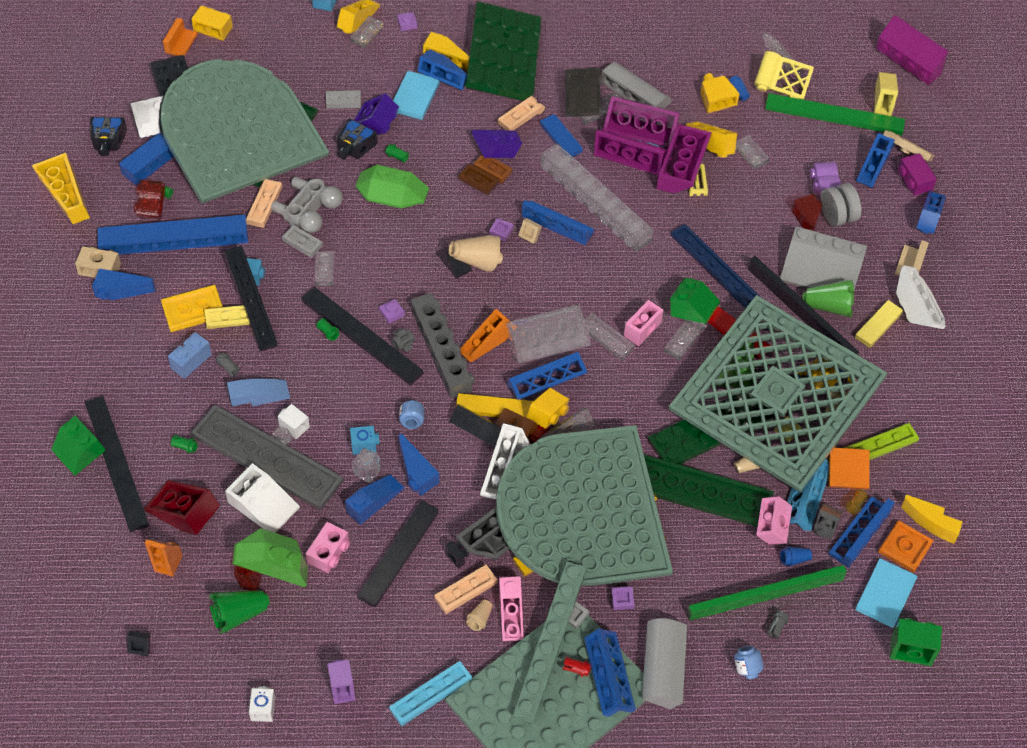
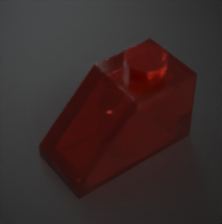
M814 194L794 200L791 212L802 228L814 231L822 205Z

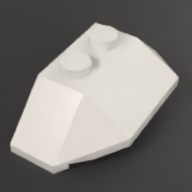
M905 265L901 267L896 294L908 321L914 324L944 329L946 327L945 318L924 279L919 276L918 270Z
M503 423L480 496L496 500L497 489L506 467L517 453L524 447L530 446L522 428Z

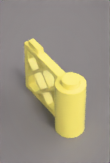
M766 51L754 85L757 86L756 89L763 92L773 90L792 98L804 99L814 67L781 57L777 53ZM783 62L790 64L793 70L784 74L781 68ZM802 68L809 70L807 77L803 79L800 78L797 72ZM795 73L798 81L790 84L786 76ZM784 78L787 86L784 88L776 87L777 80ZM800 83L803 89L801 95L794 93L792 86Z

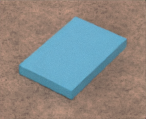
M407 71L393 100L399 106L397 113L423 120L440 81L430 76Z
M879 559L855 610L894 628L918 576Z

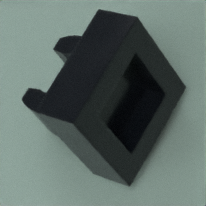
M451 541L445 545V553L459 569L465 564V557L469 556L470 553L466 550H460L463 546L459 541L456 545Z
M130 631L127 635V653L148 657L151 634Z

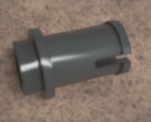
M221 353L217 357V365L222 366L231 377L240 371V367L230 359L229 354Z
M782 611L774 613V619L766 633L770 637L774 634V638L778 639L784 625L789 622V616Z

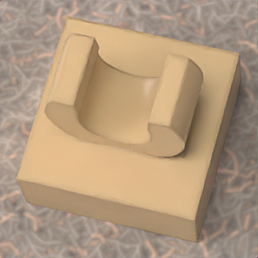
M526 218L523 220L518 236L534 244L537 242L542 226Z

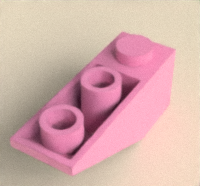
M499 577L503 641L522 640L524 637L521 577Z

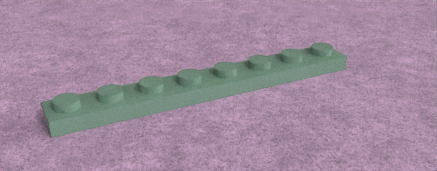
M566 562L513 717L516 719L535 723L587 571L585 566Z

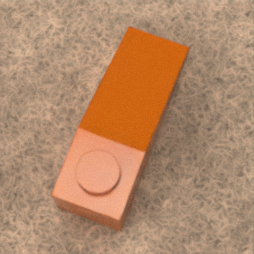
M495 309L460 348L461 354L468 361L473 362L505 342L517 327L500 311Z
M146 539L145 546L154 571L173 577L183 556L180 546L174 542L166 543Z

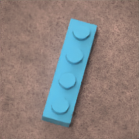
M461 661L389 706V710L402 727L471 680L472 676Z

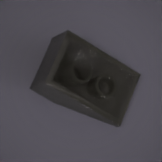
M589 67L587 69L573 68L566 70V117L601 115L602 84L600 68Z

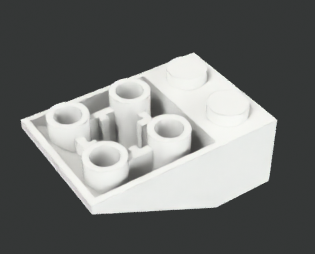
M253 463L225 491L230 505L263 529L274 533L300 508L267 473Z

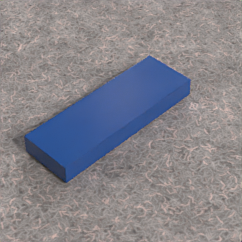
M555 114L540 120V126L567 159L583 152L582 146Z

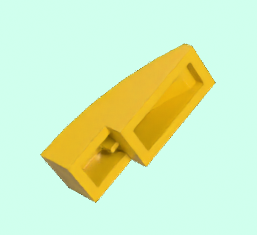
M909 495L905 496L901 508L917 524L935 536L950 543H955L963 521L943 515L944 507Z

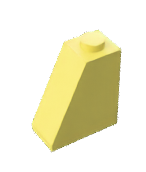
M879 72L876 81L874 113L892 116L898 95L896 74Z

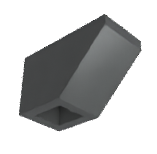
M824 503L813 532L822 538L832 540L843 511Z

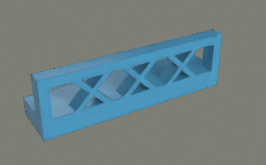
M825 459L802 490V497L795 502L796 497L801 493L791 488L787 503L792 505L791 513L797 509L795 517H790V524L798 523L804 531L812 530L829 475V462L827 459Z

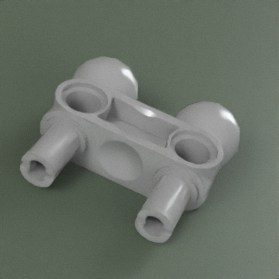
M296 176L291 184L292 187L301 191L288 206L275 200L271 205V209L273 212L281 214L291 227L294 225L302 228L307 233H315L322 227V218L316 211L322 204L328 209L337 208L342 203L343 195L337 187L324 185L321 179L306 181Z

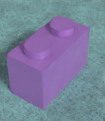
M338 659L328 663L334 704L354 701L355 693L349 660Z

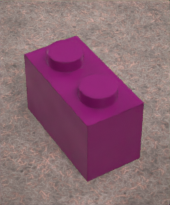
M920 153L901 159L898 173L903 177L907 188L911 190L914 196L934 189L937 178Z

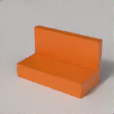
M176 18L163 40L165 53L175 56L184 55L185 57L198 33L185 29L183 19Z

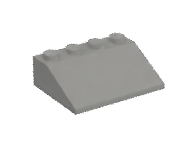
M796 226L780 279L785 283L806 289L853 280L855 290L867 246Z

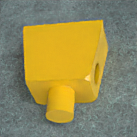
M708 73L703 77L701 97L707 114L738 104L739 92L725 76L714 78L712 73Z

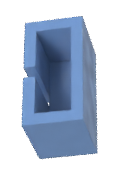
M196 332L183 342L184 347L180 345L168 355L171 369L184 379L212 355L209 342Z

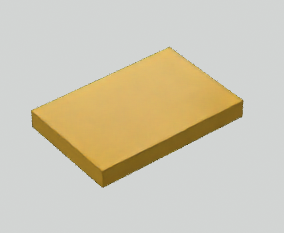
M216 285L161 299L170 332L206 323L204 309L223 307Z

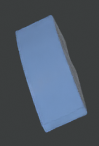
M246 379L227 382L232 406L246 403L257 406L290 399L285 380Z

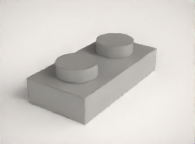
M361 90L326 91V109L361 108Z
M294 225L282 236L283 242L311 258L323 246L322 241Z

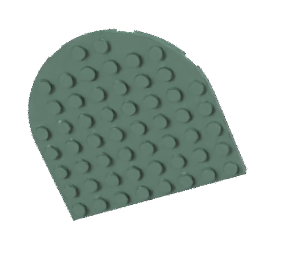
M216 59L199 63L185 70L176 81L174 80L164 96L161 109V126L164 138L201 204L329 155L327 147L291 88L284 81H280L275 77L273 72L257 64L237 59L234 61Z
M636 425L547 436L537 440V442L528 447H524L506 467L497 489V521L503 538L511 551L533 572L548 580L559 583L566 562H571L587 567L582 586H595L672 575L673 570Z

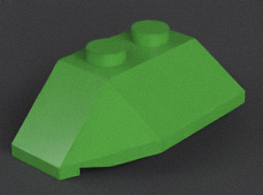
M375 165L362 171L355 185L356 189L359 190L367 201L401 209L418 203L423 204L429 191V187L413 173L381 165Z
M261 528L235 544L234 565L302 587L307 586L308 566L297 540Z

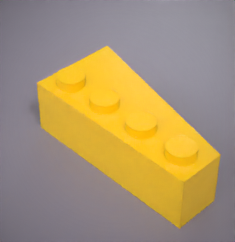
M66 153L32 165L40 181L72 224L90 218L74 168Z

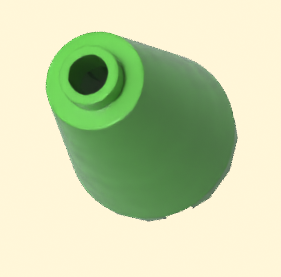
M853 280L807 288V292H803V300L813 309L852 317L853 310H851V306L854 305Z

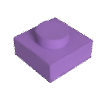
M414 12L397 15L401 31L417 29Z
M497 218L489 230V235L498 236L500 240L506 241L513 230V224Z
M396 299L379 306V311L388 324L405 316L404 310Z
M632 587L612 588L613 610L634 609Z

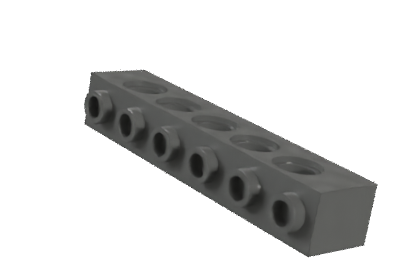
M430 293L411 299V311L451 399L457 397L458 393L466 394L472 392L474 378L472 373H468L466 369L467 363L465 358L460 356L461 351L458 343H454L453 331L446 325L447 319L445 314L440 312L441 307L438 299H434L433 294Z

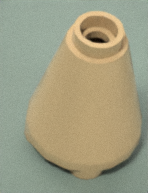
M486 235L461 239L455 242L452 241L449 245L450 256L486 272H492L503 259V255L500 253V237Z

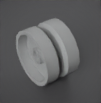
M847 182L838 185L836 188L830 187L822 190L820 195L821 209L827 223L831 227L841 226L845 222L851 223L860 219L861 202L852 184Z

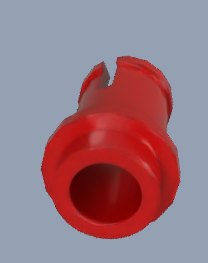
M539 424L529 438V443L533 444L543 438L549 432V427L544 429Z
M566 657L565 666H563L564 671L580 674L581 677H588L591 669V664L588 661L582 662Z

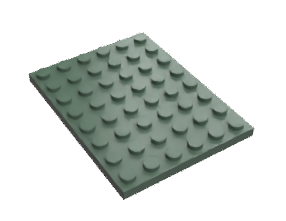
M589 615L577 630L568 624L534 724L513 717L545 622L445 699V703L485 748H590L631 714V712L618 711L610 717L603 716L592 668L588 677H581L580 674L563 670L566 657L582 662L586 660L590 664L584 637L601 628ZM607 638V642L611 645L610 638ZM621 650L635 708L637 709L646 702L642 700L644 673ZM611 656L612 661L617 666L615 659ZM621 695L623 704H626V700Z

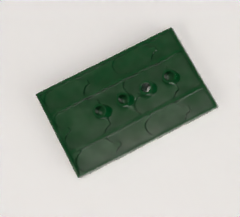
M477 1L465 87L525 101L533 96L541 16H533V14L517 12L516 10Z

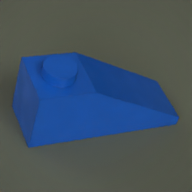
M428 50L420 56L418 72L458 89H464L467 73L445 55Z
M880 133L877 134L856 182L873 188L892 152L895 139Z
M929 191L916 227L921 232L934 234L946 199L945 195Z
M99 268L92 285L95 297L103 300H117L152 293L156 290L153 278Z
M400 434L399 446L408 485L412 491H417L422 496L440 483L439 472L403 434Z
M392 475L386 476L359 489L345 501L346 513L361 525L404 490V486Z

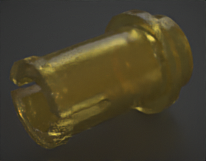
M858 489L853 498L846 503V510L853 515L859 513L861 506L868 498V494L864 490Z

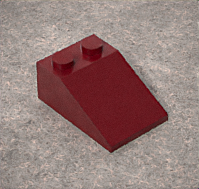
M167 480L144 510L182 532L197 535L220 507V504L209 489Z

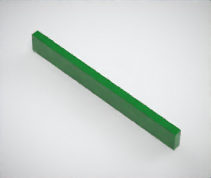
M768 93L765 110L880 132L889 130L901 136L905 124L904 118Z
M841 565L689 605L687 616L689 621L840 582L844 580L847 571L845 566Z

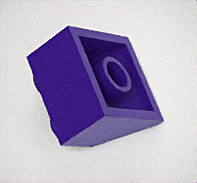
M384 93L364 102L354 121L376 131L377 135L385 134L390 129L391 121L396 118L399 106Z
M472 130V134L484 158H514L522 145V141L516 131Z

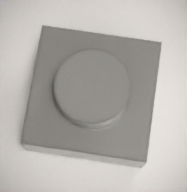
M578 602L575 603L569 625L576 630L589 615V611Z

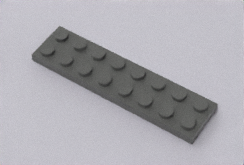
M217 405L211 408L191 432L193 438L245 468H248L253 463L267 473L283 490L320 511L343 483L342 476Z

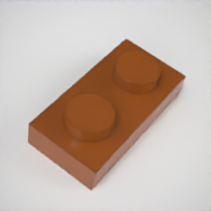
M483 154L473 163L474 167L497 178L501 184L512 174L511 167L495 158H484Z

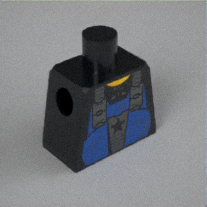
M91 117V140L94 149L99 150L98 153L101 156H108L110 151H118L127 132L125 119Z
M349 118L337 137L338 157L345 160L350 155L355 159H360L378 144L377 132Z

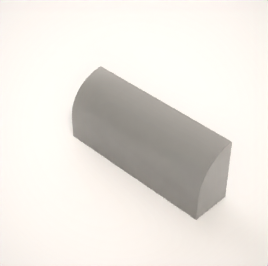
M617 62L611 63L602 71L601 83L625 99L661 108H666L671 103L669 96Z
M653 619L647 622L642 700L668 709L683 703L686 624L671 619Z

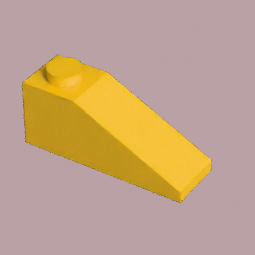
M360 0L341 8L337 27L348 34L359 30L377 11L380 4L372 0Z
M431 32L423 45V54L428 50H433L445 55L459 68L467 71L469 56L448 37Z
M698 121L686 123V126L712 132L707 145V149L710 152L716 153L718 157H727L729 154H735L736 132Z

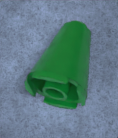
M262 590L214 592L209 596V600H213L214 604L210 606L212 619L216 629L221 628L220 634L226 633L265 612L267 606L270 605L268 594H264Z

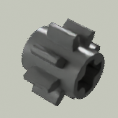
M400 328L393 332L395 336L391 341L396 350L407 352L413 348L412 344L415 342V338L409 329L405 331V329Z

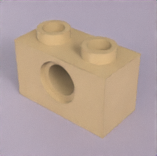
M82 246L75 265L78 275L96 278L99 268L118 272L121 262L117 252Z

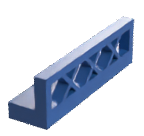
M524 200L522 203L523 218H527L578 243L586 245L594 233V228L536 202Z
M579 352L509 378L506 384L509 390H513L518 401L585 375L587 370ZM578 364L581 371L574 373L568 370V368ZM557 371L564 372L563 377L559 380L551 377V374ZM539 378L547 379L543 386L534 384V380ZM524 384L529 385L526 393H519L517 387Z
M871 497L829 551L828 555L849 568L889 516L895 502L888 498L883 504L876 498ZM872 504L880 509L877 514H870L869 507ZM868 519L869 524L867 527L860 528L859 520ZM858 533V539L855 542H849L848 535ZM847 547L848 552L845 554V557L836 552L838 548Z
M597 629L584 637L603 716L610 717L618 711L632 713L636 708L617 634L613 631ZM607 638H610L611 645L607 642ZM611 656L615 659L617 666L612 661ZM621 695L626 700V704H623Z

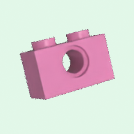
M648 300L625 323L624 337L640 346L662 323L663 309Z
M781 497L762 498L756 536L769 545L787 543L792 505Z

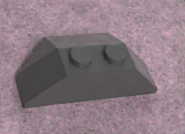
M496 507L456 536V539L471 554L496 560L510 550L499 528Z

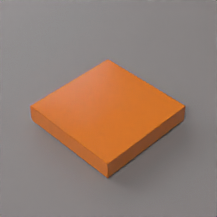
M833 448L829 454V487L868 490L869 450Z
M898 520L878 553L914 573L934 540Z

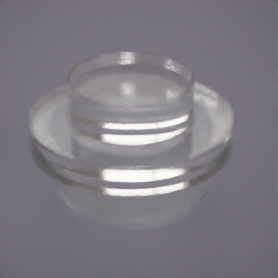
M285 427L277 428L272 434L273 438L285 445H288L292 440L291 432Z

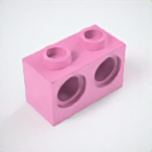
M326 522L306 552L307 563L329 573L331 568L337 566L341 553L345 552L350 545L348 532ZM332 539H339L337 542H331ZM322 555H328L326 558H320Z

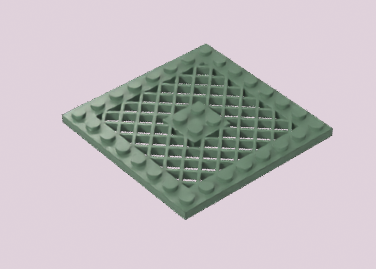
M756 295L669 405V410L801 493L887 377V372ZM759 329H769L770 334L760 335ZM755 331L756 336L750 337L752 333ZM785 338L786 344L776 345L775 339ZM771 340L772 346L763 347L762 341ZM758 342L759 348L749 349L748 343ZM745 345L746 350L739 351L741 347ZM801 347L802 354H792L791 349ZM787 350L789 356L779 357L778 351ZM774 352L775 358L765 359L764 353ZM761 354L762 360L752 361L751 355ZM747 356L748 362L738 363L737 357ZM817 357L818 364L809 365L808 358ZM734 358L735 364L728 365L730 361ZM804 359L805 366L795 367V360ZM790 361L791 368L782 369L781 363ZM777 363V368L772 366L768 371L767 365ZM763 366L764 372L755 373L753 367ZM834 367V374H825L824 368ZM750 368L751 374L741 375L740 369ZM820 369L821 376L812 377L811 370ZM736 370L737 376L727 377L726 371ZM723 372L724 378L717 379L719 375ZM798 372H807L808 378L798 379ZM850 377L851 384L842 385L841 378ZM763 378L757 385L756 379ZM837 379L838 386H828L827 380ZM752 380L754 386L744 387L743 381ZM823 381L824 388L815 389L814 382ZM739 382L740 388L730 389L729 383ZM809 383L811 390H805L806 385L804 384ZM725 384L726 390L716 391L715 385ZM712 386L713 392L706 393ZM844 390H850L845 397ZM840 391L841 398L831 399V392ZM752 392V399H746L745 393ZM826 393L827 400H817L816 395ZM741 394L743 400L733 401L731 395ZM812 395L814 402L804 403L803 397ZM728 396L729 402L719 404L718 397ZM799 397L800 404L793 405ZM714 398L715 404L705 406L704 399ZM758 404L759 410L749 412L748 405ZM840 404L838 408L834 411L833 405ZM762 405L766 406L769 409H763ZM829 405L830 412H820L819 407ZM744 406V413L735 414L734 407ZM815 408L817 414L807 416L806 409ZM720 409H731V415H721ZM717 410L718 415L714 414L711 411ZM802 410L803 416L793 418L792 411ZM788 412V415H789V418H788V419H781V420H779L778 414H779L780 416L784 417V416L786 415V413ZM774 414L775 421H765L764 415ZM760 416L762 423L752 424L750 417ZM747 418L748 425L738 426L737 419ZM829 418L826 424L823 425L822 419ZM733 420L734 425L730 424L727 421ZM818 420L820 427L810 428L808 421ZM795 423H805L806 429L796 430ZM791 424L792 431L782 432L781 425ZM777 426L778 433L768 434V427ZM763 428L764 435L754 436L753 430ZM748 430H749V431H750V435L746 434V433L743 432V431H748ZM818 433L813 440L811 434ZM807 434L809 441L799 443L798 436ZM794 437L795 443L785 445L784 438ZM780 439L781 445L771 447L770 440ZM760 441H766L767 446L762 444ZM806 447H808V448L805 450V452L802 454L800 448H806ZM796 449L798 456L788 457L786 450ZM783 451V456L778 454L777 452Z

